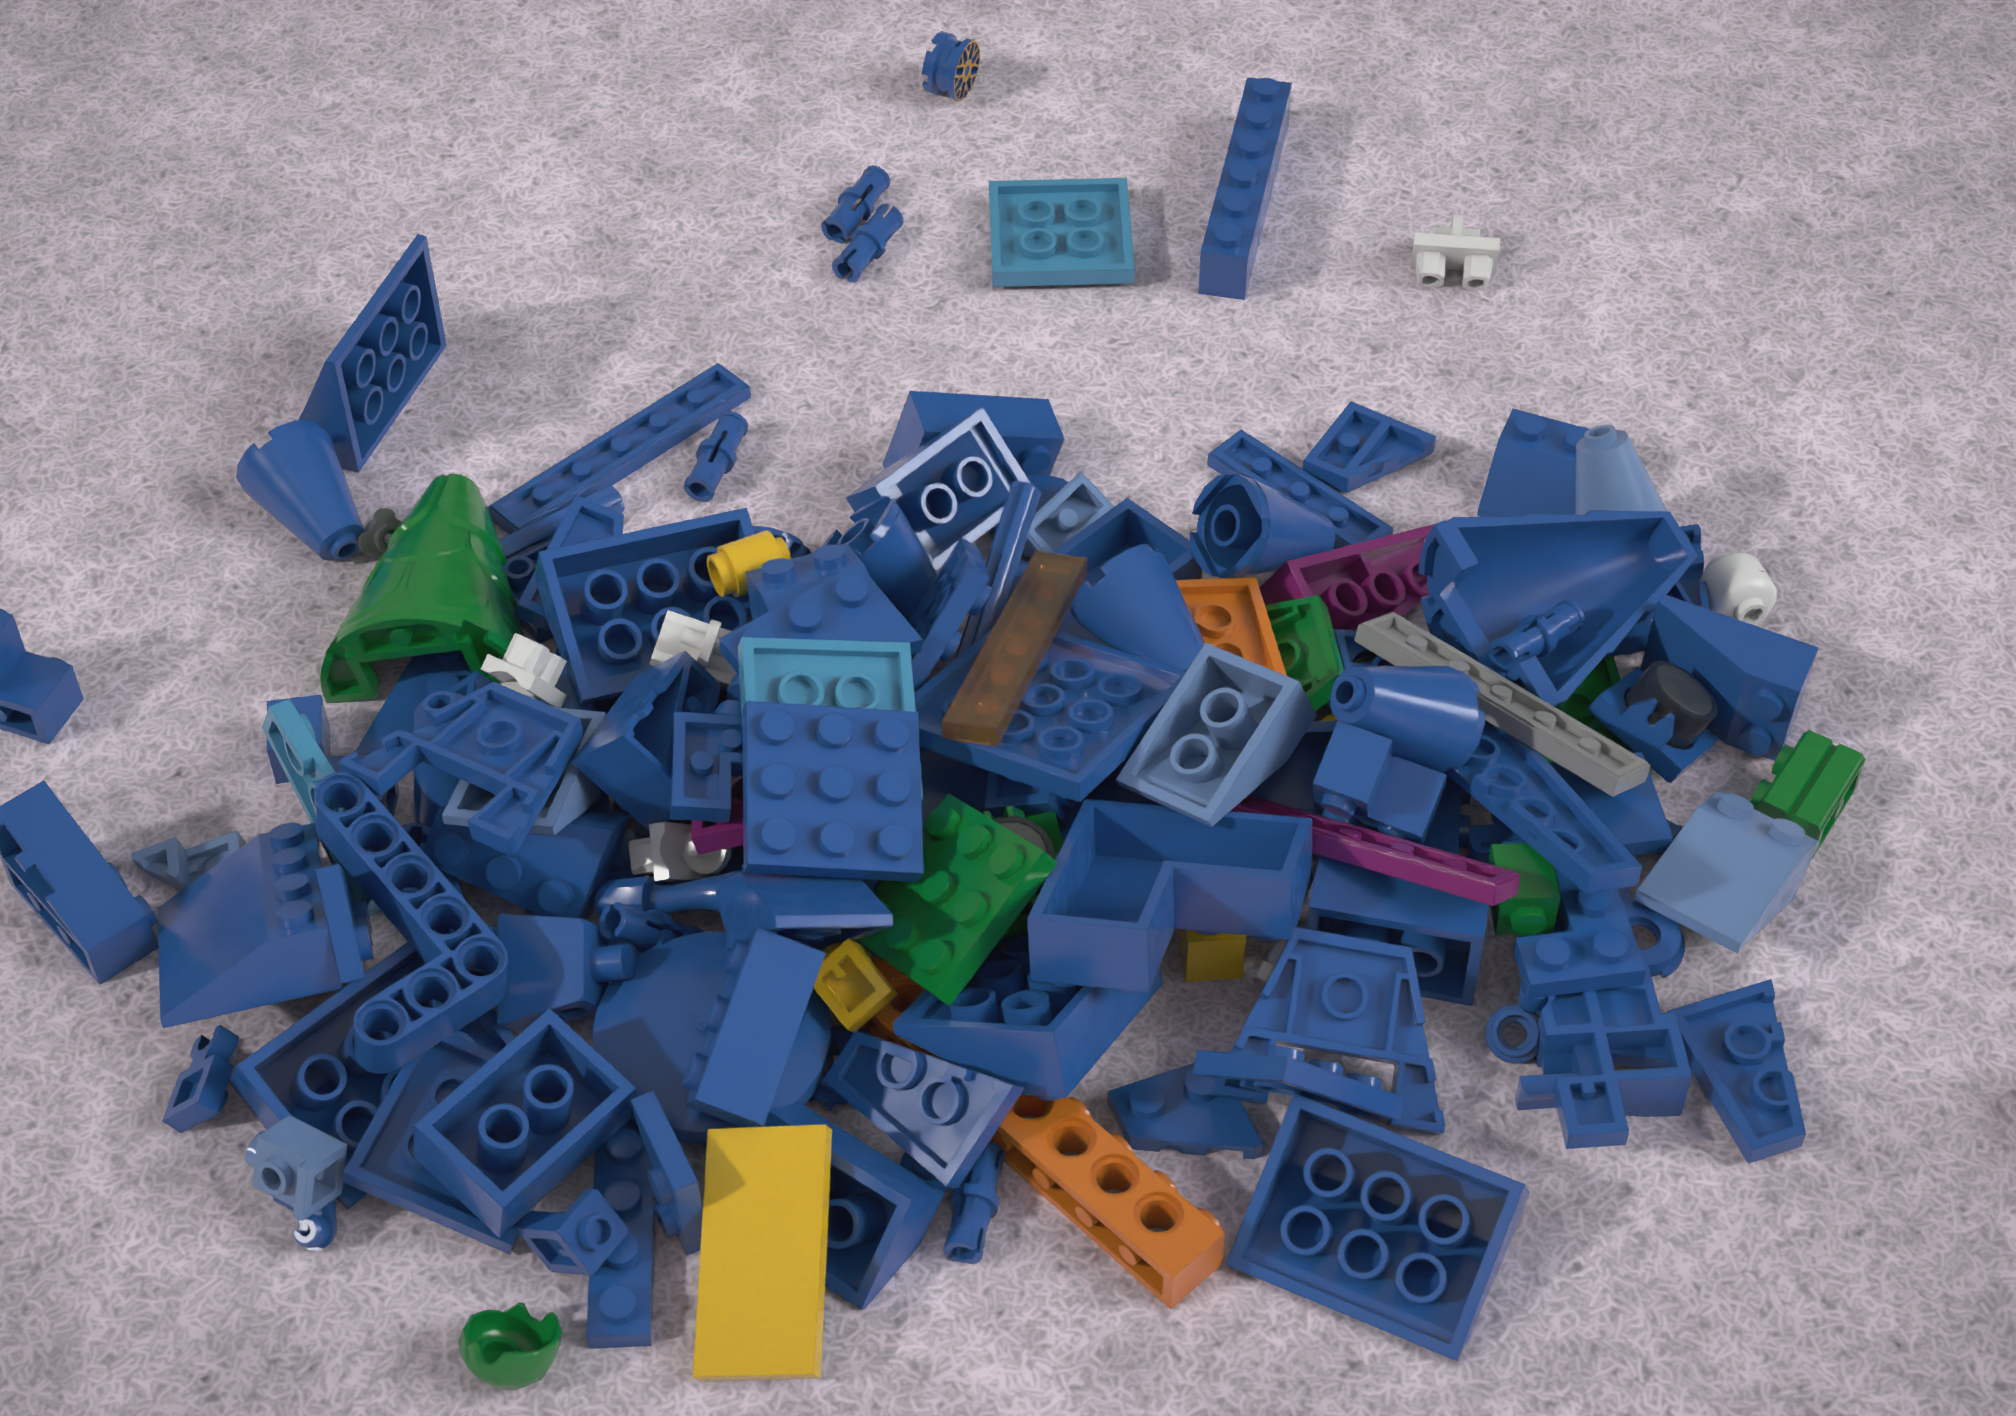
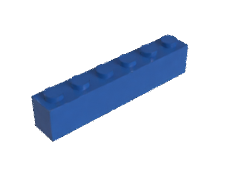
M1247 77L1200 251L1198 294L1245 300L1289 126L1291 82L1276 81L1271 78Z

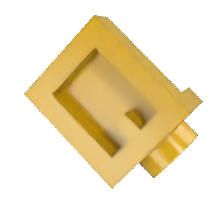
M848 938L843 943H833L822 951L826 954L813 988L844 1027L854 1033L897 996L898 993L870 960L872 955L868 950L852 939Z

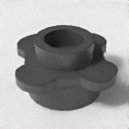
M381 508L375 512L374 519L366 525L364 532L358 539V546L362 552L381 558L388 549V543L385 542L384 537L387 534L392 535L401 523V521L396 519L393 510Z

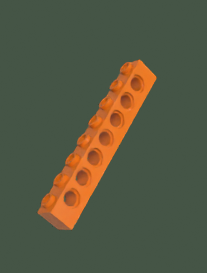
M874 955L870 960L896 990L898 995L860 1029L869 1032L873 1036L943 1059L894 1033L892 1023L925 989ZM1033 1095L1019 1096L990 1140L1000 1145V1150H1005L1006 1157L1004 1162L1168 1308L1172 1309L1222 1265L1225 1232L1214 1215L1204 1208L1197 1209L1180 1195L1173 1181L1165 1173L1159 1170H1151L1135 1156L1132 1147L1122 1136L1116 1133L1109 1134L1095 1122L1089 1110L1080 1100L1075 1097L1045 1101ZM1033 1116V1117H1037V1118H1035V1119H1024V1118H1022V1117ZM1068 1152H1074L1080 1155L1066 1156L1063 1154ZM1110 1189H1117L1123 1192L1119 1194H1111L1105 1191ZM1162 1227L1167 1229V1231L1154 1232L1148 1228Z

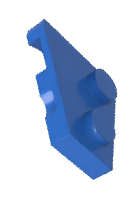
M1350 401L1303 460V470L1326 485L1348 493L1431 455L1435 448L1436 436Z
M651 1091L631 1099V1105L651 1166V1170L647 1171L658 1201V1203L654 1204L658 1222L667 1239L677 1235L687 1256L699 1251L701 1247L703 1208L699 1184L655 1092Z

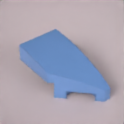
M234 831L184 849L177 838L174 837L133 852L131 857L140 870L182 891L245 845L246 842L238 831Z

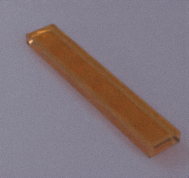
M1035 551L942 720L943 738L998 746L1087 575V558Z

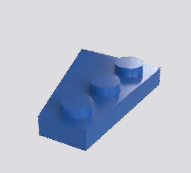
M1772 979L1667 1011V1013L1676 1012L1690 1069L1748 1164L1802 1147L1806 1135L1793 1073L1788 1071L1784 1053L1785 1036L1782 1023L1777 1021L1774 1008L1775 992Z

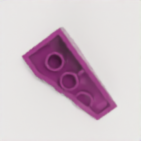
M1435 524L1287 561L1259 587L1264 604L1269 605L1319 595L1328 608L1333 629L1357 631L1359 624L1391 612L1404 617L1421 602L1420 598L1429 595L1427 575L1423 576L1419 573V561L1424 541Z

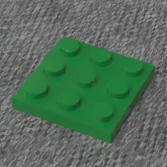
M948 793L940 805L929 814L926 823L922 827L924 874L919 882L882 880L873 892L892 913L893 926L859 939L856 942L950 1007L1058 862L1041 848Z

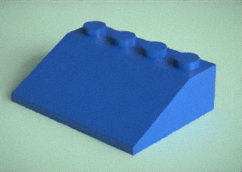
M416 235L326 359L305 408L298 419L317 422L320 428L330 435L342 469L360 472L447 346L427 236Z
M747 508L539 551L535 571L536 583L549 627L562 658L567 661L565 666L581 704L620 696L635 676L654 667L650 665V660L668 610L708 624L711 619L722 622L720 628L734 631L752 621L749 595L746 594L735 598L732 594L721 597L713 586L707 568V556L717 553L719 546L755 534Z
M285 823L274 827L268 833L257 835L158 907L160 1020L163 1028L343 988L315 870L326 867L315 823L305 825Z
M1027 932L1001 938L950 1007L925 990L892 1024L896 1035L948 1062L1024 1087L1025 1089L1021 1095H1033L1041 1100L1052 1101L1067 1098L1163 985L1160 967L1150 992L1119 993L1110 988L1080 985L1060 987L1051 982L1031 981Z
M408 942L366 971L365 979L351 982L236 1065L228 1082L266 1130L290 1115L346 1143V1168L401 1069L399 1068L388 1074H375L366 1071L359 1065L355 1058L354 1016L357 1009L367 1000L426 964ZM427 1000L420 1003V1005L427 1008H436L443 1005V1003L436 1000ZM493 1009L453 1033L496 1053L501 1051L515 1038L508 1028L497 1024V1014ZM376 1032L369 1037L376 1040H387L394 1035L388 1032ZM343 1183L342 1194L336 1199L348 1210L369 1193Z
M1294 1093L1225 1265L1458 1362L1509 1249L1530 1192L1524 1183Z

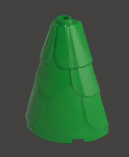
M459 474L440 475L433 479L389 539L388 549L367 578L361 594L340 624L339 630L325 653L321 667L320 684L326 703L378 698L381 682L370 661L457 650L462 651L472 673L477 671L492 682L503 683L481 670L487 654L502 660L514 634L517 633L521 636H524L519 618L515 617L517 602L503 567L507 562L486 502L478 486L471 479Z

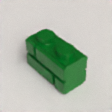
M1808 730L1802 734L1795 747L1787 744L1782 747L1771 772L1773 775H1776L1774 780L1770 783L1762 779L1750 802L1753 805V809L1773 819L1781 818L1792 821L1803 828L1805 835L1819 841L1813 855L1814 858L1855 792L1866 759L1863 753L1842 744L1835 746L1831 739Z

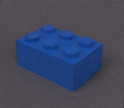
M1319 855L1308 906L1306 929L1412 947L1421 997L1472 1006L1490 905Z
M549 1008L414 1125L413 1157L500 1238L631 1119L633 1110L631 1099L635 1098L636 1087Z

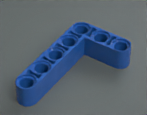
M346 772L333 773L320 780L314 790L316 832L329 850L426 963L367 1000L357 1009L354 1016L356 1060L366 1071L375 1074H388L406 1065L497 1006L503 1000L507 991L508 952L498 937L365 783L357 776ZM336 808H347V809H350V810L345 811V812H336V811H333V810L336 809ZM372 847H379L385 849L380 852L366 851L367 849ZM408 887L420 889V891L415 893H405L400 890ZM440 928H450L455 930L456 932L451 934H439L436 933L435 930ZM475 969H485L492 974L475 976L469 972ZM427 1000H436L442 1002L443 1005L436 1008H427L421 1006L420 1003ZM376 1032H388L394 1035L387 1040H376L369 1037Z

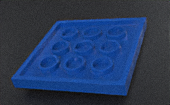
M1007 615L914 693L915 709L918 712L919 748L945 755L966 765H973L994 772L1015 782H1022L1046 790L1061 798L1081 802L1135 751L1187 671Z

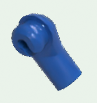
M273 1197L274 1202L291 1211L294 1210V1207ZM335 1201L329 1202L303 1222L298 1219V1230H293V1236L300 1246L315 1252L331 1244L337 1234Z

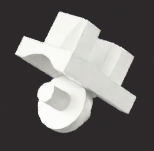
M1453 214L1451 227L1433 226L1432 233L1415 232L1410 267L1416 268L1418 286H1443L1445 270L1463 271V288L1486 291L1491 274L1496 272L1500 252V238L1480 237V229L1463 228V214Z
M668 610L650 660V665L656 666L686 651L721 684L720 689L727 691L731 679L737 673L719 652V639L732 631L720 628L722 622L713 619L708 624Z
M517 633L514 634L502 660L487 654L481 670L503 682L500 685L538 700L539 698L552 707L561 708L567 696L555 688L567 661L549 652L550 649Z
M672 822L649 824V838L629 842L631 871L633 875L654 874L655 881L677 883L720 875L719 872L727 866L732 848L698 855L691 840L692 824Z

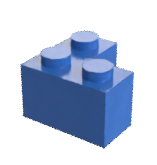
M0 608V729L50 744L84 700L73 666L56 657L47 658L26 651L13 614Z
M1338 720L1313 781L1315 811L1323 813L1322 816L1424 845L1446 788L1447 775L1392 755L1393 740Z

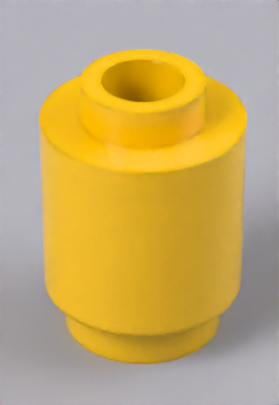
M765 530L719 546L717 553L707 556V568L717 593L721 597L732 594L737 598L748 594L746 572L761 568L769 560L777 558L791 559L785 541L781 537L774 538L770 531Z

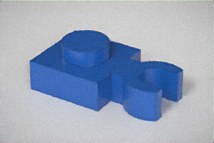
M220 1024L216 1026L211 1040L203 1035L197 1037L191 1049L192 1063L190 1068L179 1073L162 1122L182 1133L205 1120L210 1121L222 1111L228 1100L229 1094L226 1087L234 1067L228 1061L237 1048L239 1036Z

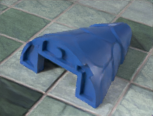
M1589 510L1585 515L1526 514L1524 517H1452L1448 521L1436 523L1424 541L1419 561V573L1423 576L1427 575L1429 595L1420 599L1430 634L1556 708L1570 697L1600 661L1616 649L1635 624H1638L1653 612L1660 594L1666 595L1698 555L1671 512ZM1566 599L1574 601L1582 609L1585 619L1579 622L1583 623L1584 627L1577 633L1559 641L1556 648L1548 655L1540 658L1533 656L1518 663L1507 673L1497 669L1491 662L1488 652L1493 649L1489 648V644L1493 640L1515 630L1518 623L1528 615L1542 614Z

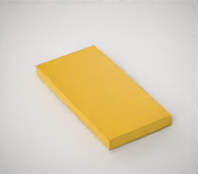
M826 1124L708 1129L693 1378L698 1381L821 1379L832 1129Z

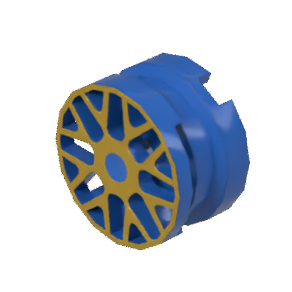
M941 31L932 39V43L936 44L933 51H926L922 74L928 76V82L923 81L922 86L929 93L939 95L945 92L949 93L950 98L962 101L975 83L980 63V47L978 42L968 38L962 42L957 40L955 35Z

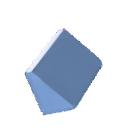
M1080 471L1034 515L1022 554L1031 559L1034 557L1045 558L1114 508V506Z

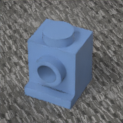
M288 1115L267 1130L258 1133L249 1143L245 1154V1161L248 1165L254 1167L252 1186L294 1207L293 1217L303 1222L342 1194L347 1144Z

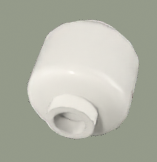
M1726 552L1718 555L1708 563L1700 581L1707 582L1709 609L1711 611L1755 626L1765 620L1777 600L1776 586L1763 565L1754 555L1745 552Z

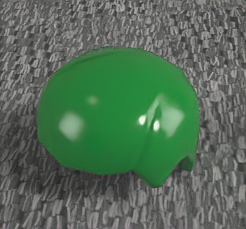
M519 1302L503 1312L487 1309L472 1314L461 1331L458 1341L459 1352L467 1368L477 1378L498 1389L515 1391L542 1380L556 1358L563 1331L557 1315L553 1312L546 1314L542 1320H537L529 1314L525 1303Z

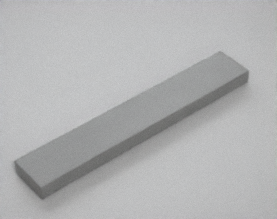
M1391 612L1358 625L1354 641L1395 666H1449L1465 672L1479 687L1481 694L1476 693L1478 709L1485 711L1486 721L1612 797L1646 782L1651 767L1647 761L1400 615Z

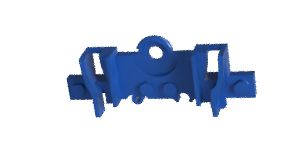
M1491 813L1492 825H1476L1469 830L1467 858L1488 864L1491 844L1526 842ZM1555 868L1558 885L1573 883ZM1629 887L1619 888L1618 891L1630 925L1645 927L1656 937V944L1653 947L1639 949L1646 968L1643 984L1530 999L1527 998L1523 982H1521L1518 1003L1521 1008L1531 1013L1540 1012L1538 1022L1540 1038L1537 1048L1538 1054L1535 1060L1537 1067H1542L1543 1075L1519 1076L1515 1096L1517 1110L1557 1108L1566 1149L1626 1145L1630 1132L1626 1116H1680L1692 1078L1676 1012H1660L1652 980L1653 976L1660 975L1661 978H1666L1677 970L1684 957L1685 940L1677 922L1635 900L1632 901ZM1559 910L1557 911L1553 933L1565 932ZM1613 1063L1653 1069L1615 1071Z

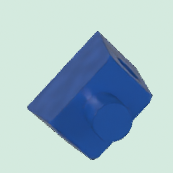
M514 914L498 915V939L503 943L508 952L507 991L503 1000L497 1005V1024L520 1034L549 1008L566 1024L596 1015L600 1000L609 986V981L633 978L636 970V960L632 947L629 944L608 946V939L602 936L599 926L584 919Z

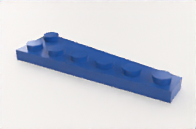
M1485 720L1479 745L1467 763L1458 770L1450 768L1444 773L1586 894L1594 892L1603 893L1613 889L1637 886L1642 865L1538 751Z

